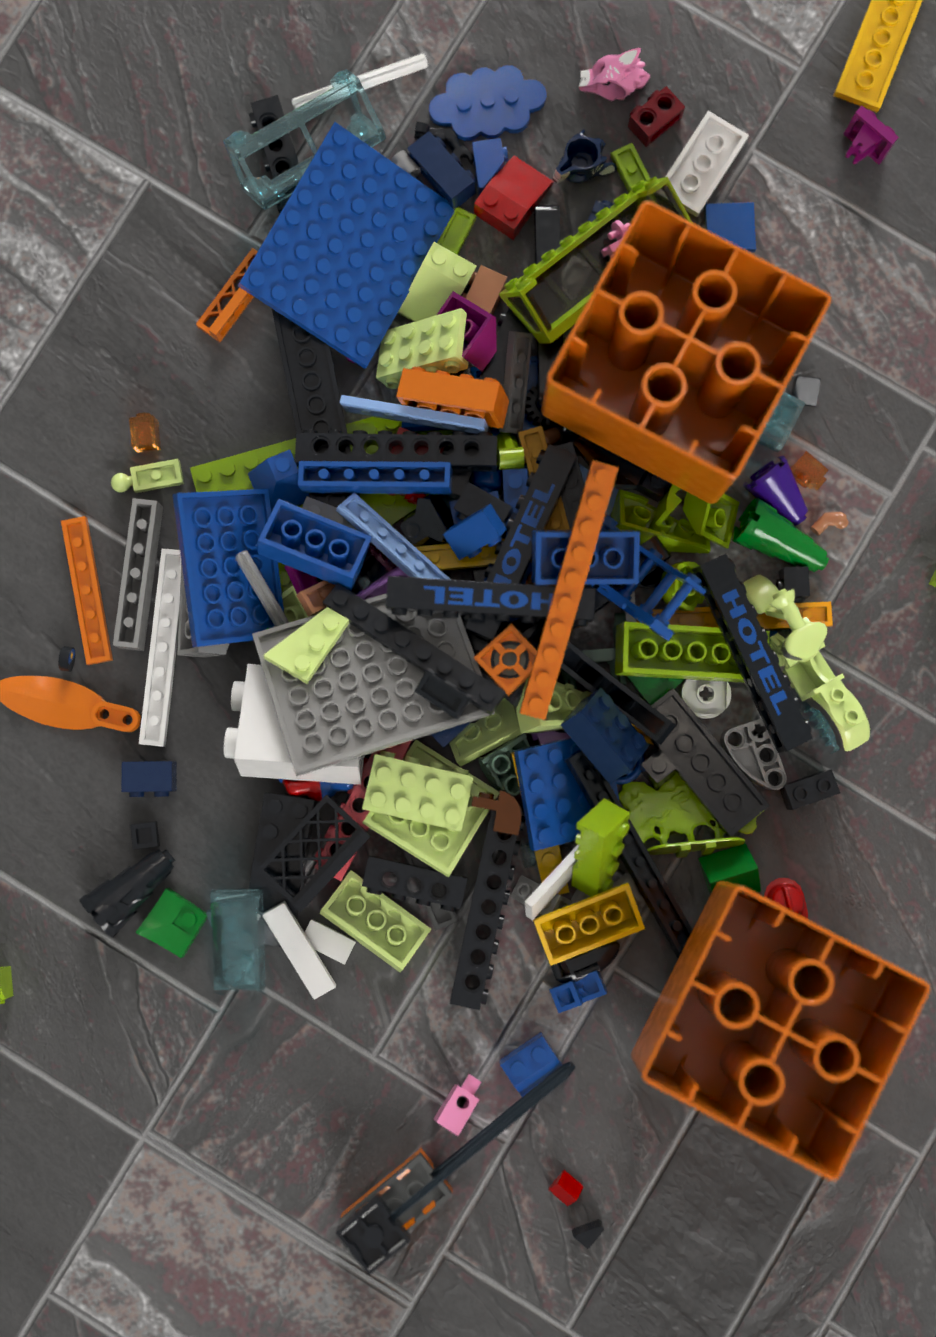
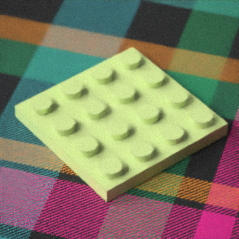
M418 740L414 741L405 755L420 759V765L429 766V762L444 765L443 770L453 772L454 767L460 768ZM473 776L474 779L462 831L369 811L362 824L449 877L490 810L473 807V796L478 797L479 792L494 794L493 800H496L499 791Z

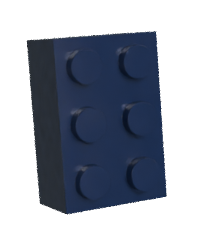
M599 688L583 699L561 724V727L609 784L631 771L649 747L643 735L634 728L627 716L619 710L612 698L602 688Z

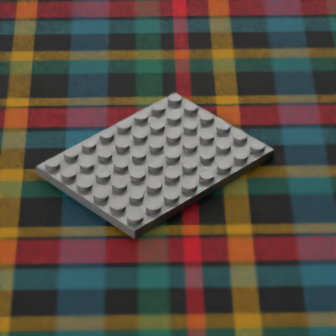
M387 593L365 600L482 676L478 663L473 658L475 655L460 615H458L457 619L443 618V613H433V617L417 616V612L407 611V615H393L391 610L386 609ZM316 615L252 634L296 777L490 716L469 702L460 718L455 719L414 691L425 672L350 623L308 684L265 660L263 655Z

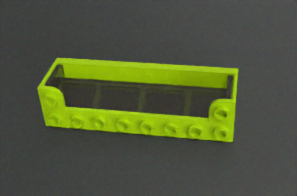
M655 176L646 182L644 179L638 181L631 187L632 191L630 193L618 196L613 201L615 204L612 207L600 210L596 214L597 218L595 220L582 224L578 227L579 232L577 234L564 238L560 241L559 244L561 246L559 248L549 250L543 254L541 262L537 265L534 263L523 270V276L519 279L514 278L504 285L506 289L499 293L501 299L540 344L552 343L576 324L611 260L609 255L603 257L601 250L618 241L616 238L610 240L607 235L612 231L611 225L613 222L619 220L623 224L631 223L640 205L645 201H651L692 222L668 177L657 179Z

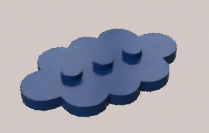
M512 65L502 66L495 72L489 68L482 67L474 71L471 76L466 73L452 75L446 83V93L439 94L431 100L429 115L431 120L438 126H452V130L455 131L457 138L463 141L474 140L480 134L485 138L495 139L504 130L509 133H519L527 128L530 113L537 112L544 107L546 89L539 81L524 80L521 71Z

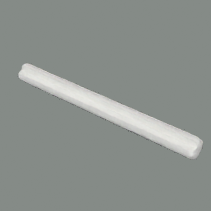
M421 53L293 98L292 104L294 110L299 113L428 67V62L425 54Z

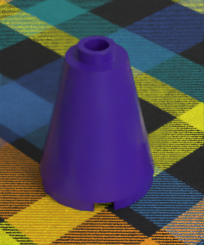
M785 456L778 457L780 462L776 464L773 461L768 462L750 476L752 480L750 484L745 481L743 486L755 498L763 500L775 508L777 513L791 521L794 526H797L807 518L805 514L808 512V509Z

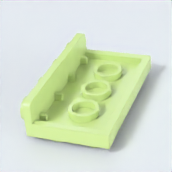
M460 308L389 329L380 343L376 379L389 389H398L403 368L412 369V367H420L427 372L436 373L437 370H441L449 374L467 369L469 363L462 357L467 313Z
M380 750L379 755L374 754L362 809L462 831L474 779L473 776L468 775L469 770L454 767L453 772L443 770V764L429 762V766L420 765V759L405 756L404 761L394 759L395 753Z

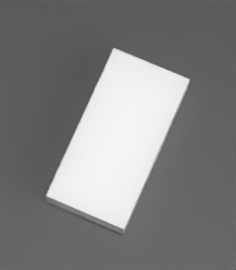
M314 919L310 920L304 932L316 951L344 965L356 943L355 940Z

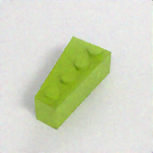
M604 798L577 823V829L581 831V834L578 833L575 840L579 847L574 852V859L577 861L573 866L571 886L590 897L612 889L614 884L612 877L619 866L617 859L624 849L622 841L630 828L628 824L630 812Z

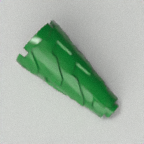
M754 498L748 504L738 519L741 522L740 526H735L731 540L745 548L754 549L771 558L776 557L793 566H808V569L813 572L818 569L822 571L829 561V558L826 557L827 551L813 542L814 540L794 527L791 521L777 513L775 508L759 498Z

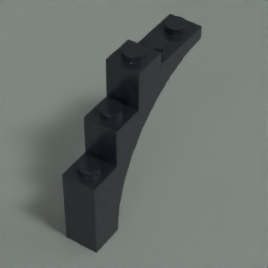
M543 621L527 640L536 649H538L545 625ZM568 641L560 668L591 693L602 688L612 698L619 710L627 716L630 723L661 745L675 728L676 724L633 693Z

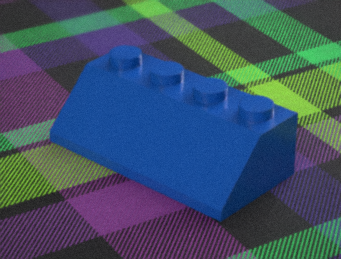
M278 499L258 539V554L334 585L339 583L349 591H352L364 563L372 536Z

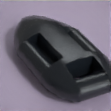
M613 941L565 960L570 972L566 975L560 962L552 965L551 969L555 980L560 983L572 980L577 982L593 971H603L616 958L620 944Z

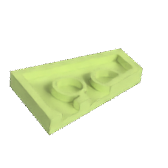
M327 607L263 655L264 659L308 684L348 626L349 619Z
M503 698L495 709V714L480 718L476 723H471L449 743L456 762L460 767L523 734L520 732L516 707Z

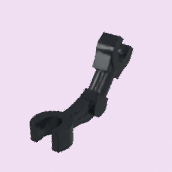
M416 122L414 138L419 139L430 131L435 138L438 136L442 141H446L452 148V153L459 160L466 158L469 164L473 163V154L464 145H460L454 130L430 128L426 123Z

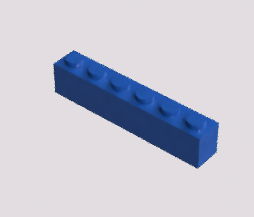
M299 461L298 487L303 493L452 494L453 469L450 462Z

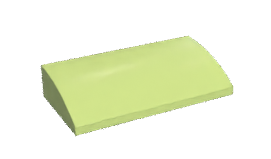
M350 870L321 909L320 914L398 972H401L429 934L431 928L383 893L376 895L366 892L367 887L362 886L363 878Z

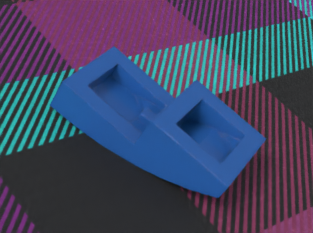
M597 970L589 973L577 982L572 980L549 989L558 1013L578 1007L586 1001L607 994L601 974Z

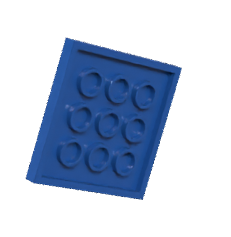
M571 738L514 750L530 850L537 851L575 841L578 833L581 834V831L577 829V823L592 810L564 761L580 749ZM615 780L610 783V786L612 787L614 793L616 794L619 800L617 783Z

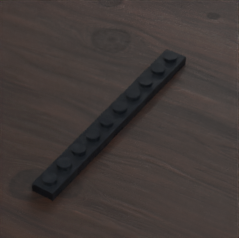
M581 749L564 760L592 809L604 798L623 808L610 784ZM629 819L628 824L630 828L623 838L624 849L619 857L674 953L679 958L693 929Z

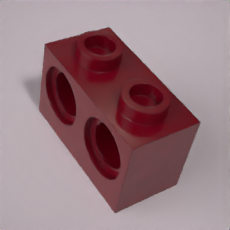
M666 86L660 92L658 90L654 91L643 106L638 105L631 111L628 128L647 148L682 118L685 106ZM664 105L668 107V110H662L659 106ZM642 120H647V121H649L651 124H650V125H644V124H642L640 121H642Z

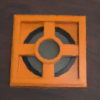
M511 623L473 658L494 683L509 696L530 677L537 650Z

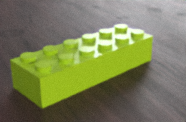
M624 621L616 625L615 675L745 683L719 627L669 624L667 627L674 634L667 641L644 623ZM766 631L768 635L767 641L770 645V631Z

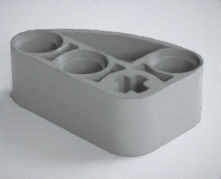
M754 720L727 729L721 734L720 743L722 748L750 781L768 790H778L784 787L787 781L786 773L779 753L762 720ZM754 725H756V728L760 727L761 729L758 737L752 734V730L755 729ZM731 732L735 733L739 738L736 746H731L727 738ZM763 748L770 752V759L767 762H763L759 756ZM771 772H775L778 776V783L774 786L768 782V775Z

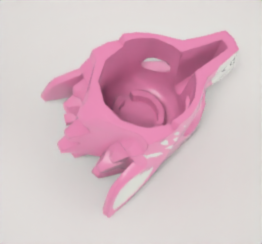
M641 48L631 49L619 55L603 56L597 60L592 69L581 71L579 90L596 93L603 98L614 101V99L624 100L635 89H642L649 80L650 74H647L642 69L646 64L638 58Z

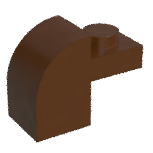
M500 790L498 800H493L494 794L479 792L478 797L473 796V807L496 810L493 831L519 835L521 809L512 795Z

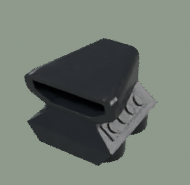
M430 494L423 499H417L416 510L411 512L401 523V529L406 539L415 547L439 545L441 542H447L443 534L454 525V522L445 502L438 495L433 497Z

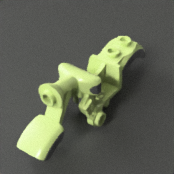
M756 575L743 582L747 591V599L755 607L757 614L766 613L767 616L786 620L792 631L786 639L779 633L770 637V647L779 658V666L785 667L782 673L786 674L791 682L790 686L795 689L802 702L806 700L809 705L823 714L834 732L836 743L840 749L851 751L868 741L870 738V726L862 706L842 683L841 679L845 678L844 675L835 676L819 652L821 648L825 647L826 625L821 622H811L807 617L802 618L798 607L794 603V589L787 591L784 588L779 591L768 578L762 575Z

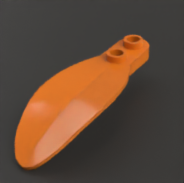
M15 676L0 680V702L10 710L44 725L69 730H85L102 726L123 732H133L138 729L141 723V716L137 710L106 702L96 692L71 681L46 676ZM108 710L109 716L104 719L103 713ZM131 716L132 722L128 725L126 718Z

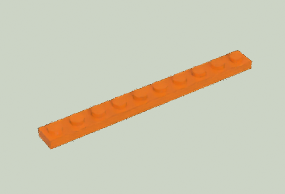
M593 460L591 462L519 711L520 714L542 720L546 719L618 467Z

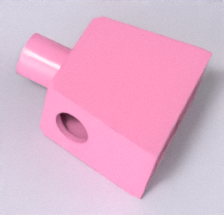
M469 1074L461 1087L455 1084L433 1119L459 1136L479 1101L474 1094L482 1082ZM460 1096H464L466 1099L462 1107L457 1106V1100Z

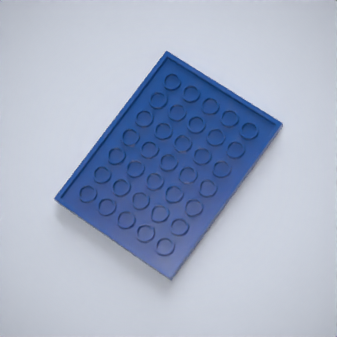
M334 122L243 275L238 287L365 369L406 299L409 288L433 242H438L455 210H453L446 199Z

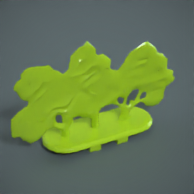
M677 772L658 790L648 786L645 782L632 781L624 784L622 790L618 793L622 806L629 809V819L643 844L647 839L653 837L661 842V845L647 849L650 855L676 853L677 858L687 857L689 852L701 851L702 856L712 854L715 849L730 848L746 843L740 837L724 838L725 832L722 828H719V824L716 822L715 826L711 825L710 819L716 820ZM757 816L741 828L739 832L743 834L753 833L757 828ZM699 825H707L715 831V838L695 841L693 830ZM656 826L659 827L660 834L655 832L654 828ZM672 831L685 834L688 838V842L670 844L667 843V840Z

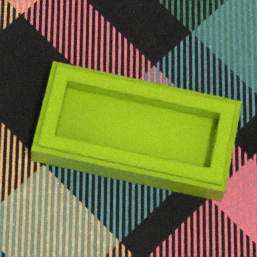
M460 207L456 208L437 244L458 255L476 220V215Z

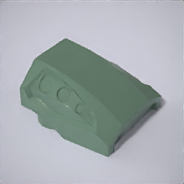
M525 733L506 742L485 757L478 759L480 768L492 788L499 792L500 790L507 792L513 797L519 794L520 790L511 752L530 747Z

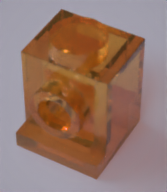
M807 451L791 467V471L796 477L795 480L804 488L808 487L810 490L812 488L818 490L827 480L824 475L829 470Z

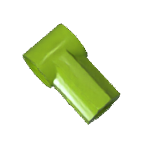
M500 432L496 435L498 440V470L523 469V447L518 446L515 435Z

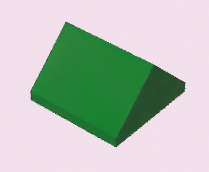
M746 843L698 858L710 895L719 881L740 885L755 893L761 891L759 869Z

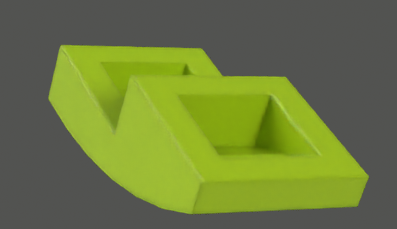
M673 484L667 489L664 497L658 503L655 514V524L658 527L682 501L676 495L681 488Z

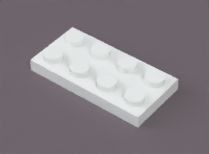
M710 111L706 113L666 175L685 210L696 217L699 216L749 137L748 134ZM665 185L657 190L658 194L675 203Z

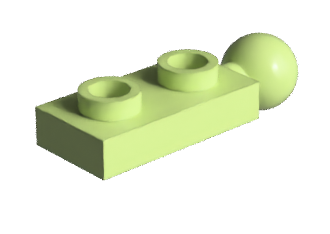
M179 459L130 467L131 476L117 473L111 479V486L117 492H126L130 486H133L135 493L184 484Z

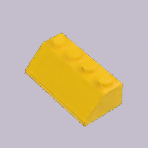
M628 882L533 920L550 966L645 929Z

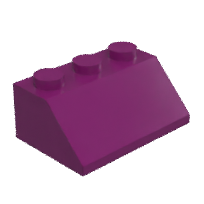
M452 291L437 315L460 308L467 313L462 357L468 363L483 371L497 351L496 317Z

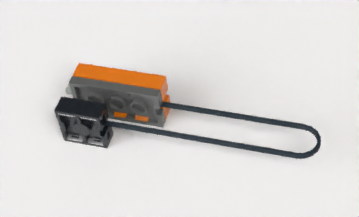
M569 1061L553 1071L434 1170V1163L424 1150L420 1148L342 1212L339 1220L341 1224L337 1227L336 1234L368 1276L410 1242L411 1234L409 1231L453 1196V1187L446 1178L562 1084L575 1070L573 1062Z

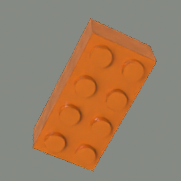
M412 367V369L403 368L396 395L400 403L405 406L482 418L486 420L489 427L503 429L509 405V399L501 383L496 379L484 378V380H480L468 374L453 376L441 370L433 373L427 372L420 367Z

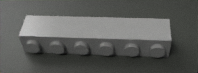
M132 499L113 646L120 649L144 651L163 513V506L154 500Z

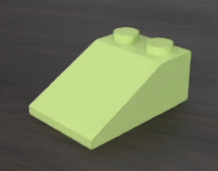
M433 242L398 313L413 322L436 316L452 291L462 296L476 269V265Z

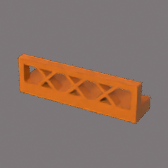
M253 248L196 323L198 328L218 342L223 340L254 298V296L241 288L235 291L234 285L238 279H242L245 274L243 273L244 270L248 269L250 262L258 252ZM232 297L225 308L221 310V301L224 298ZM218 316L210 328L204 325L209 317Z

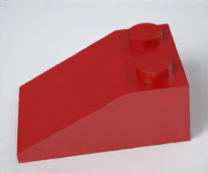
M513 156L491 179L474 202V215L514 240L534 212L535 205L541 202L554 181L516 156Z

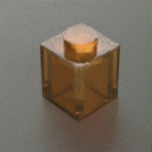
M138 413L136 417L129 418L131 446L136 452L161 450L159 422L155 416L150 413Z

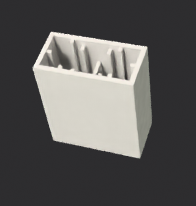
M248 664L245 682L234 681L231 692L232 711H241L238 728L228 727L224 739L225 758H234L240 775L361 785L364 755L296 777L262 665Z

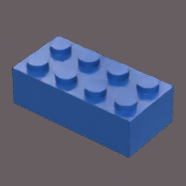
M532 530V582L535 585H556L572 530ZM600 530L585 584H639L640 532L636 530Z

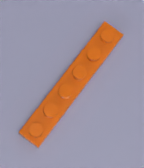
M86 516L62 520L61 525L86 664L93 665L113 661L88 519Z

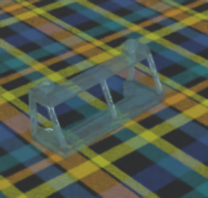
M349 70L339 71L331 79L333 88L251 135L248 132L239 130L223 140L242 190L264 210H267L293 193L318 150L305 123L351 97L356 113L350 117L351 123L346 127V130L370 147L386 139L382 125L359 78ZM356 93H360L373 121L362 114ZM300 127L314 155L272 180L266 175L254 178L245 162V158ZM239 163L241 164L247 176L245 179L240 169Z

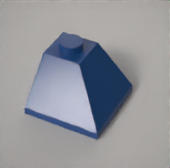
M290 449L266 459L248 473L254 489L269 490L271 513L278 499L298 507L304 504L306 496L309 497V493H303L298 487L299 469Z

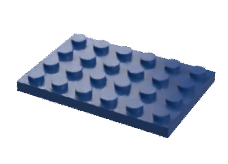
M251 489L173 494L192 647L254 641L253 633L273 628L275 625L235 557L241 551L247 550L284 612L278 562L258 554V539L271 515L269 490Z

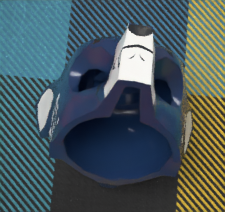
M585 130L573 136L568 141L564 155L553 176L555 183L558 184L565 179L572 183H583L594 177L616 172L617 167L615 163H605L608 158L601 156L606 145L604 140L584 136Z

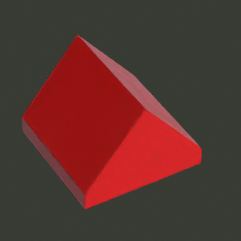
M564 1169L548 1190L568 1207L577 1201L584 1186Z

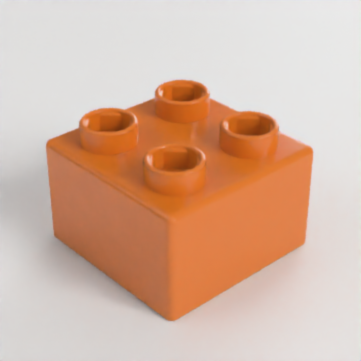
M645 201L636 212L548 373L541 413L557 424L703 501L715 504L740 475L831 303V297L827 292L651 201Z
M719 881L715 885L631 1052V1059L646 1083L820 1176L835 1181L840 1177L930 993V986L926 981L746 887L726 881Z

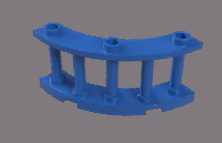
M605 514L601 530L619 529L616 527L617 522ZM640 545L639 553L646 559L639 567V584L654 564L667 572L644 604L641 603L639 607L630 601L632 593L639 584H626L623 590L620 588L618 592L607 584H597L599 586L597 591L636 620L646 624L652 631L669 641L674 634L667 627L670 624L668 622L692 589L702 595L705 594L706 590L699 585L702 581L690 572L687 575L683 574L661 560L663 556L655 549L650 548L648 551ZM675 579L684 583L662 613L653 617V608Z

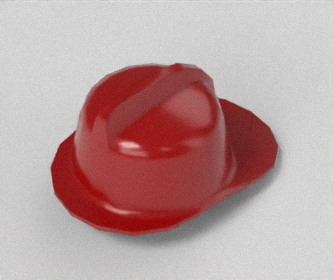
M778 878L766 887L765 898L808 920L804 893L794 880Z

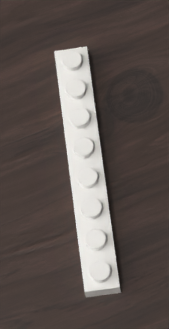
M163 548L161 550L139 744L166 746L178 642L181 582L180 550Z

